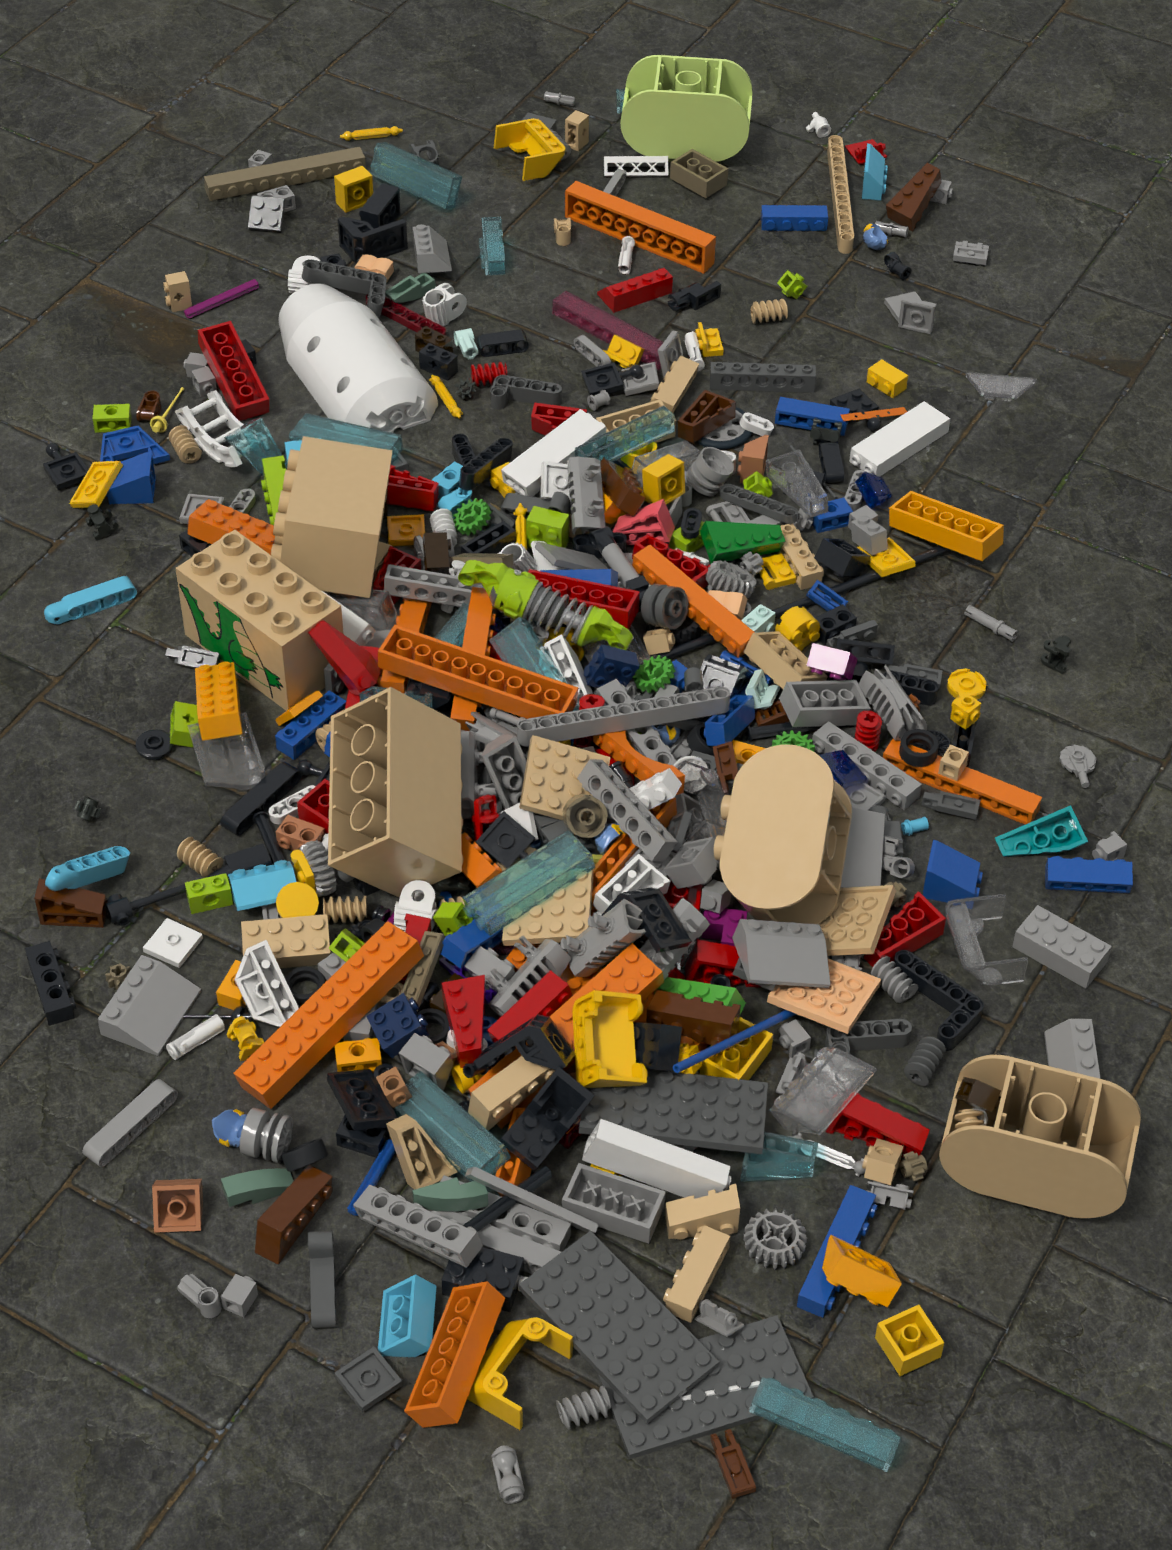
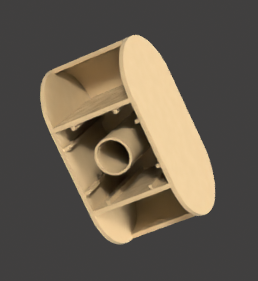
M776 745L763 749L749 758L740 768L734 779L732 794L723 796L721 817L723 820H727L725 835H717L715 839L714 858L720 861V872L726 887L755 920L820 924L831 915L838 903L852 819L851 801L843 787L834 780L828 764L815 752L796 745Z
M1005 1055L981 1056L968 1062L959 1073L940 1148V1162L952 1179L965 1188L979 1194L1068 1217L1096 1218L1105 1216L1119 1209L1126 1199L1141 1121V1111L1137 1101L1129 1092L1110 1081ZM963 1077L979 1080L1001 1090L999 1095L1001 1099L998 1107L993 1109V1112L985 1111L988 1115L986 1126L972 1125L955 1129V1124L959 1123L955 1120V1115L958 1114L957 1111L975 1108L955 1098Z

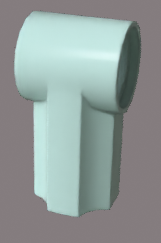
M472 329L454 331L455 344L457 347H460L463 356L468 358V360L474 359L478 355V349L474 342Z

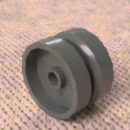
M663 584L649 586L644 593L641 603V613L644 621L648 625L661 626L667 629H676L684 622L688 612V597L685 591L680 587Z

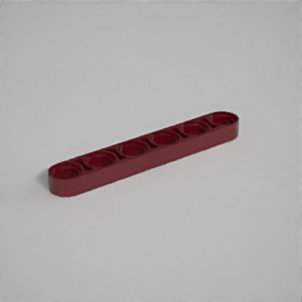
M385 297L382 315L415 332L420 331L423 326H428L446 336V329L443 326Z

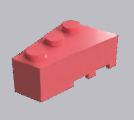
M662 499L638 509L634 516L630 514L620 516L613 529V533L625 534L627 545H634L636 541L647 534L662 542H670L675 526L666 503Z

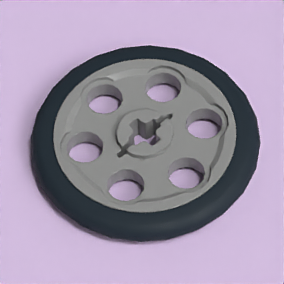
M736 407V417L700 438L696 443L719 450L732 449L744 444L752 432L733 423H739L746 412ZM712 436H717V437H719V438H718V439H713V438H711V437H712Z

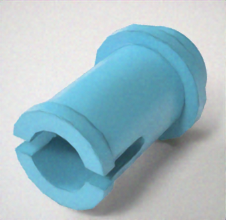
M926 817L911 821L907 819L901 823L903 834L908 836L914 832L928 830L929 828Z

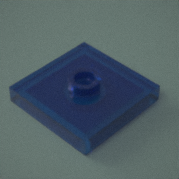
M844 750L819 755L828 764L834 780L843 788L863 784L868 779Z

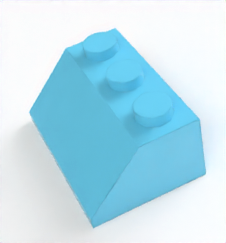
M867 144L862 199L881 200L882 194H885L888 165H885V158L871 144Z
M286 860L277 861L274 865L269 866L257 865L253 869L246 871L238 869L233 871L232 874H228L232 898L237 911L276 903L280 890L289 883L297 882L292 864Z
M415 1274L383 1291L378 1351L382 1356L417 1357L429 1350L433 1337L436 1301L435 1284Z

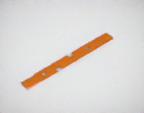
M905 407L867 411L864 412L865 414L861 412L841 414L840 416L843 421L871 419L872 417H877L876 415L880 417L903 415L907 410Z

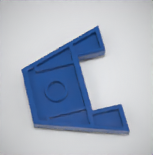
M133 426L103 434L100 462L122 460L152 451L153 462L156 464L169 461L170 455L139 426Z

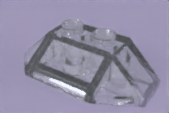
M965 371L966 378L986 400H994L995 397L1002 398L1001 401L1012 402V399L1019 398L1035 385L1037 381L1036 378Z

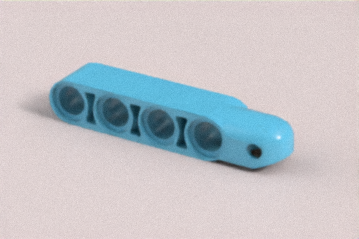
M121 576L63 597L61 601L46 606L44 610L45 619L53 624L76 620L130 601L136 597L137 590L129 577Z
M114 846L69 860L65 864L51 869L46 878L45 885L52 891L64 888L76 889L122 874L125 871L130 851L122 846Z

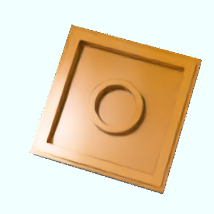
M424 515L387 516L389 545H414L415 536L420 535L423 538L425 533Z
M320 691L313 692L277 717L276 723L280 726L289 721L323 695Z

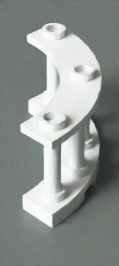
M216 390L207 394L209 400L192 409L184 406L175 411L182 425L186 426L196 437L194 439L198 446L218 463L224 462L225 466L237 467L242 464L241 457L257 448L263 450L271 448L268 436L263 431L251 430L241 423L229 411L223 402L222 396ZM213 406L220 417L204 426L199 425L194 415ZM224 422L231 429L216 439L211 438L206 433ZM236 435L242 439L230 447L221 445Z

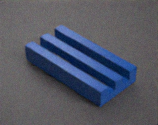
M819 580L814 583L806 594L808 598L827 611L840 606L839 604L846 606L848 603L847 600Z

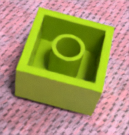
M533 506L526 519L527 548L532 549V541H544L550 545L566 548L569 542V514Z

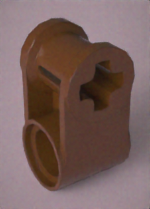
M148 391L144 394L141 404L137 409V421H150L153 417L159 416L162 406L160 395L157 391Z

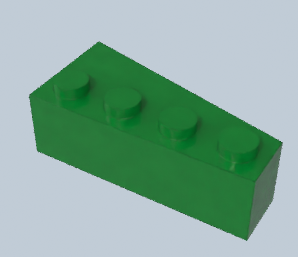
M705 521L700 530L710 563L720 560L724 562L741 559L743 555L750 551L752 554L758 553L759 555L779 552L786 542L780 525Z

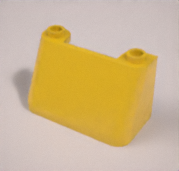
M593 990L575 1001L572 1014L576 1080L583 1087L641 1086L647 1083L648 1071L644 1064L636 1063L633 1021L637 1020L643 1013L641 995Z

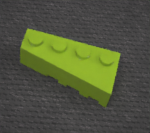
M284 455L262 458L264 480H261L262 491H266L264 492L265 503H269L266 504L268 515H271L269 517L271 525H274L276 512H278L280 493L283 490L285 470H287L285 468Z

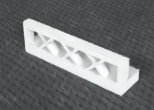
M604 156V177H612L615 173L608 172V167H618L621 170H624L623 167H634L631 172H626V177L668 176V156ZM649 166L650 169L647 172H642L638 167ZM665 166V172H658L654 167Z

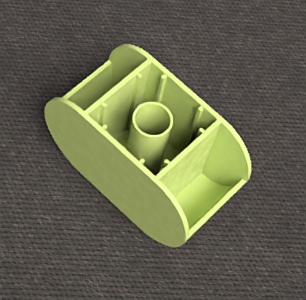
M651 55L642 58L631 68L626 80L620 122L623 137L638 153L645 156H668V162H672L691 149L714 161L728 159L737 154L748 139L752 105L751 80L740 65L726 59Z

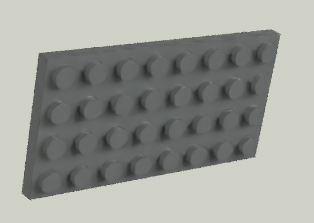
M647 1069V1083L641 1086L586 1088L595 1096L581 1113L579 1133L591 1135L600 1119L669 1144L762 1154L768 1082Z
M591 1230L519 1284V1290L553 1326L573 1336V1347L646 1424L719 1366V1361Z
M778 1315L744 1325V1327L728 1337L717 1333L698 1339L719 1361V1366L682 1395L691 1394L690 1400L682 1401L681 1398L677 1399L648 1424L597 1373L600 1385L604 1386L608 1393L611 1404L610 1411L629 1460L813 1402L814 1396ZM760 1381L762 1385L759 1387L749 1388L751 1382ZM737 1385L741 1388V1390L728 1392V1387ZM714 1390L715 1395H705V1391Z

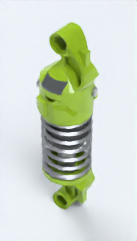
M468 560L458 575L459 581L466 586L481 583L490 598L492 607L498 609L511 619L516 620L518 618L524 621L528 618L529 623L532 621L537 622V627L546 624V631L550 627L556 626L554 635L558 634L562 624L567 625L563 633L565 638L570 629L574 628L575 631L571 642L580 647L592 642L607 640L611 647L627 650L633 639L632 633L623 625L615 622L606 609H599V607L591 605L585 613L586 602H582L577 608V598H574L569 603L568 594L560 597V590L554 592L551 586L545 588L543 583L535 579V576L531 573L508 568L504 563L487 564L479 560Z

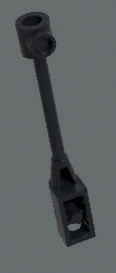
M262 843L224 856L225 866L212 872L207 877L226 873L228 878V874H232L235 870H251L257 865H272V862ZM185 884L132 902H129L127 897L123 898L121 894H113L107 898L105 904L109 919L112 924L117 922L120 926L126 925L130 922V918L133 917L132 910L186 893Z

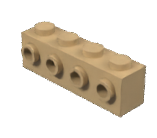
M680 356L677 361L672 363L671 372L667 371L664 382L660 383L657 389L658 393L653 394L651 402L661 399L673 415L696 377L699 363Z
M793 523L781 525L780 527L786 542L778 554L782 553L797 577L796 583L800 590L811 588L817 580L822 582L824 570L814 559L815 555L809 550L807 542L802 539L799 529H796Z
M705 1225L701 1233H696L692 1242V1250L687 1251L684 1256L683 1268L676 1271L673 1278L674 1285L672 1289L668 1288L663 1298V1301L666 1302L665 1307L674 1316L690 1323L699 1308L700 1301L704 1299L730 1245V1235Z

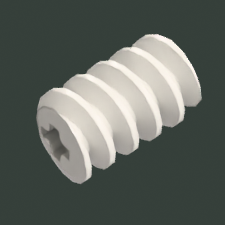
M438 509L430 516L432 532L446 529L449 532L454 547L457 544V532L452 512L448 509Z

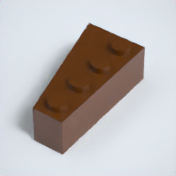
M926 163L886 204L888 218L901 226L908 227L913 232L917 221H920L924 209H927L930 199L933 198L942 183L940 169Z
M603 457L600 465L604 491L619 509L634 516L645 500L642 492L643 489H641L634 471L628 467L622 468Z
M656 990L647 1008L646 1023L682 1027L681 1035L713 1046L738 1033L741 1005L733 1004L730 1007L725 1006L722 1001L715 1000L714 1003L703 1002V999L694 996V998L686 999L683 994Z
M308 1165L257 1220L255 1253L279 1265L324 1201L331 1196L333 1192V1187H331L333 1176Z

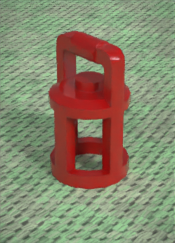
M487 794L474 800V815L471 817L474 822L475 841L473 843L483 834V824L491 825L500 815L497 813L495 795ZM489 803L490 809L481 810V805Z

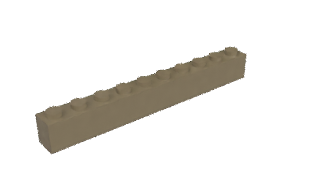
M360 147L204 176L205 191L209 200L213 201L275 189L285 185L290 186L331 178L360 166L366 169L365 156Z

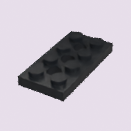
M371 1069L331 1072L327 1074V1082L353 1130L387 1128L386 1123L398 1118Z

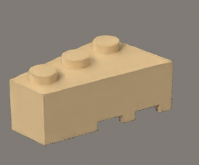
M405 1114L386 1123L406 1182L414 1190L441 1181L444 1175L449 1177L458 1172L433 1143L419 1123L409 1115Z

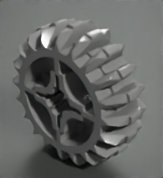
M720 560L714 561L708 567L706 580L717 591L738 592L749 598L756 588L754 576L738 565Z
M318 840L309 841L302 845L300 850L303 852L314 874L317 896L330 895L336 891L337 883L333 868L328 866V852Z
M766 1208L764 1215L757 1212L755 1218L751 1217L749 1224L745 1227L743 1240L745 1242V1249L749 1251L750 1258L756 1257L755 1261L757 1264L764 1262L765 1268L771 1264L775 1270L777 1265L785 1268L787 1263L793 1266L795 1259L799 1260L806 1248L805 1243H807L805 1227L801 1226L800 1219L795 1220L794 1213L788 1216L786 1215V1210L778 1213L776 1208L770 1213ZM762 1231L764 1236L759 1241L757 1235ZM789 1237H792L793 1243L788 1246L787 1240Z

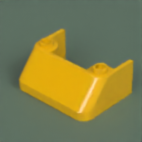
M533 118L496 125L494 149L510 147L516 153L527 151L530 155L524 159L523 181L548 176L565 155V146L539 119Z
M537 1317L515 1320L505 1325L483 1355L478 1373L475 1376L467 1400L519 1430L523 1427L522 1407L503 1397L508 1388V1381L502 1374L527 1339L538 1341L568 1359H571L573 1356V1336Z

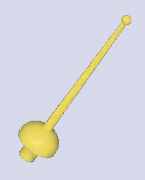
M183 387L180 388L179 393L162 416H155L150 420L153 432L163 433L166 431L168 423L165 418L181 392L184 391Z

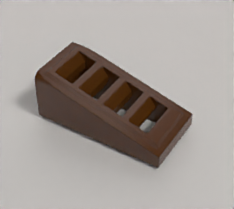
M780 700L774 702L767 709L759 708L755 710L757 726L789 722V718Z

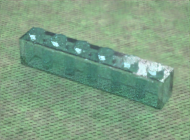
M665 406L659 407L576 447L575 457L596 458L600 462L604 457L613 462L675 432V415Z
M762 1377L749 1412L885 1472L888 1471L901 1439L890 1429L878 1428L867 1419H858L842 1408L835 1409L830 1407L819 1398L812 1399L807 1397L802 1391L782 1386L779 1381L773 1378L766 1379Z

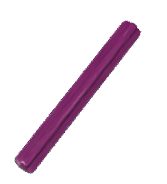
M255 279L191 306L184 310L185 316L190 319L259 288L258 282Z

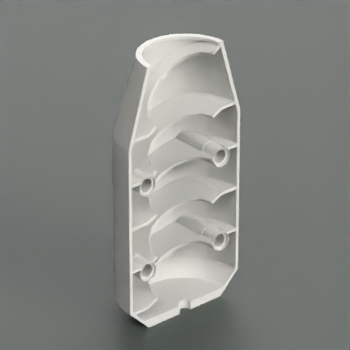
M325 284L304 286L288 297L279 313V326L287 362L342 438L369 442L392 434L398 427L404 430L431 420L438 407V400L434 390L370 308Z

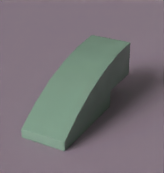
M421 273L415 278L410 275L386 290L385 295L395 303L413 301L424 297L428 291L436 288L435 279L427 273Z
M275 1168L235 1174L222 1178L221 1183L229 1207L249 1200H251L252 1204H256L279 1196L293 1183V1178L287 1169Z
M456 1177L412 1190L413 1204L418 1203L427 1210L466 1211L488 1206L487 1189L476 1181L460 1185Z

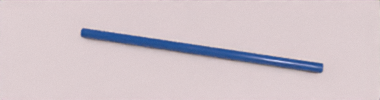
M784 1010L674 1064L673 1070L679 1073L796 1014Z

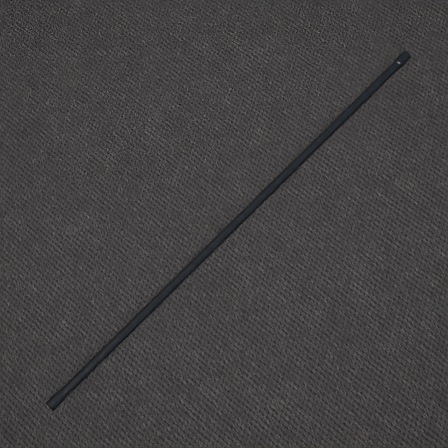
M937 546L913 555L911 558L915 560L916 565L952 550L943 546ZM874 570L830 587V589L837 594H841L882 577ZM806 596L775 608L772 611L775 612L776 619L792 607H807L815 604V602ZM707 634L673 647L670 652L658 653L652 656L654 659L658 655L661 658L666 656L669 660L716 642L711 634ZM647 657V658H645V659L639 660V661H638L639 664L643 665V664H644L643 660H647V661H648V660H650V657Z

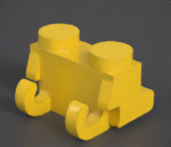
M243 1016L233 1020L226 1034L232 1041L238 1039V1047L241 1050L239 1052L240 1061L247 1060L264 1043L263 1038H258L256 1035L254 1022H249Z

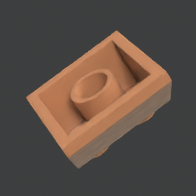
M764 435L746 443L743 451L739 452L738 462H741V465H738L737 475L740 476V483L743 484V480L756 471L764 476L769 435Z
M202 1179L155 1180L152 1186L154 1232L201 1231L203 1209Z

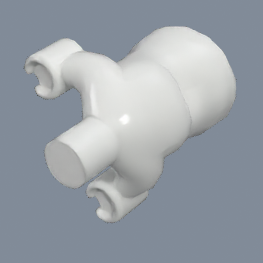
M814 112L812 114L813 120L806 127L807 132H813L815 129L819 138L828 136L831 133V127L827 119Z

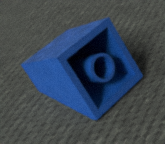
M152 451L121 461L123 466L105 496L108 497L109 504L154 503L156 475Z
M933 840L923 896L926 899L972 907L973 899L978 900L980 890L979 887H976V883L981 884L983 872L979 871L980 862L937 840Z

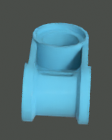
M459 487L450 494L443 496L438 502V508L450 510L452 516L457 514L458 511L456 509L461 508L462 503L466 505L468 500H471L472 490H463Z

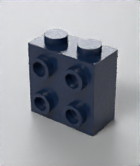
M601 644L594 653L590 663L585 667L584 676L588 686L599 688L617 679L620 684L626 687L640 665L635 652Z
M404 992L366 1016L382 1049L391 1058L399 1054L414 1033L421 1037L429 1035L426 1029L428 1025L426 1019L417 1012L419 1009L417 1002L413 997L409 999Z

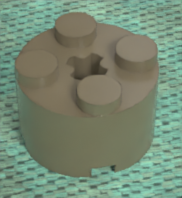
M579 794L572 797L565 804L562 811L563 821L567 829L583 838H592L599 835L604 830L608 818L605 805L599 799L588 794ZM584 811L586 813H589L587 815V820H584L583 818L581 819V817L583 816L582 813Z

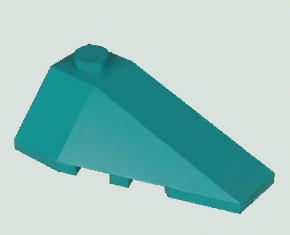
M1071 805L995 837L1003 857L1070 851L1088 843Z

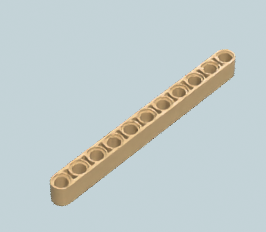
M832 135L828 139L827 155L837 245L839 252L849 254L853 250L854 230L844 146L841 136Z

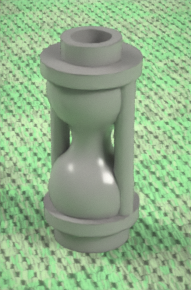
M500 1446L491 1455L500 1497L507 1504L517 1503L523 1499L525 1489L516 1451L509 1446Z

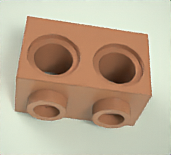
M290 815L286 816L276 830L278 845L292 851L300 850V847L309 841L318 840L322 842V838L325 835L323 827Z

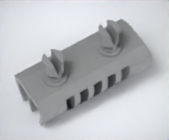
M579 456L569 457L567 468L572 533L575 534L578 528H581L582 534L604 528L605 515L600 460Z
M887 665L884 666L887 674L886 677L878 669H875L874 675L867 670L865 671L859 682V687L864 696L869 699V703L873 705L874 711H877V714L882 718L883 724L887 726L894 740L901 741L904 733L909 730H927L926 721Z
M471 712V715L477 719L475 724L465 722L470 732L475 735L478 751L480 752L484 751L489 742L503 734L516 736L517 738V734L478 712ZM520 745L527 761L529 746Z
M470 731L461 732V780L463 783L461 791V816L463 819H471L474 815V800L487 794L497 796V792L493 783L478 785L477 766L484 763L481 757L483 752L478 751L475 735Z
M681 898L672 910L692 940L690 945L656 953L647 939L639 949L663 971L664 980L669 975L668 972L675 968L676 962H680L681 956L688 952L690 946L694 945V940L699 938L710 925L707 919L684 898Z
M623 899L605 915L601 916L593 913L594 917L589 916L588 925L590 927L578 937L572 938L566 935V939L562 938L560 946L562 949H566L571 957L569 965L574 976L587 977L592 975L646 932L645 929L637 930L643 922L642 919H639L643 911L633 903Z
M523 935L519 938L523 945L515 943L514 946L527 957V961L512 978L507 981L495 968L490 972L496 979L486 975L485 979L498 990L496 996L488 1004L495 1013L501 1017L550 970L559 977L562 975L571 957L557 942L545 939L538 948H535Z

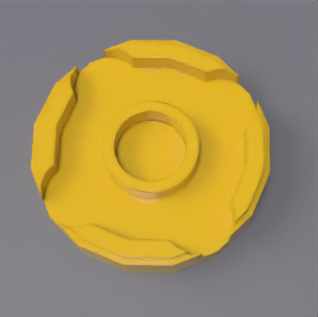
M958 669L950 674L947 689L955 698H960L963 694L967 693L973 698L979 699L985 693L986 680L977 671L974 673L970 669Z
M289 883L277 895L276 908L281 918L312 916L317 913L318 896L314 889L306 883Z

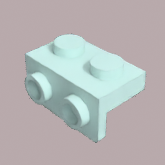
M760 604L741 621L755 633L773 632L775 629V612Z
M760 669L755 670L745 689L746 695L753 696L754 709H767L773 704L780 686H768L764 672Z

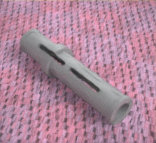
M969 605L966 608L968 612H964L965 616L993 630L994 634H1000L1011 642L1017 638L1018 631L1007 626L1004 621L991 617L973 607V605Z

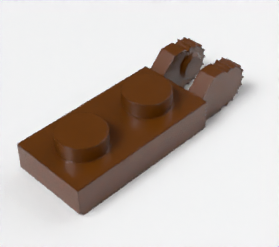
M732 741L713 746L718 778L724 794L729 793L726 780H734L739 771Z
M725 1430V1439L728 1446L722 1448L717 1434H711L710 1439L715 1456L732 1499L756 1492V1485L732 1430Z

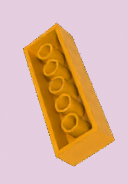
M913 491L908 492L889 507V526L976 560L983 561L1003 544L1004 525Z
M225 661L218 665H201L199 668H195L197 715L202 741L242 734L239 689L234 662Z

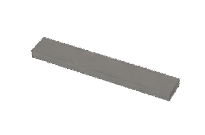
M477 1167L467 1169L465 1177L540 1212L571 1223V1226L588 1233L591 1230L593 1233H596L598 1225L591 1220Z

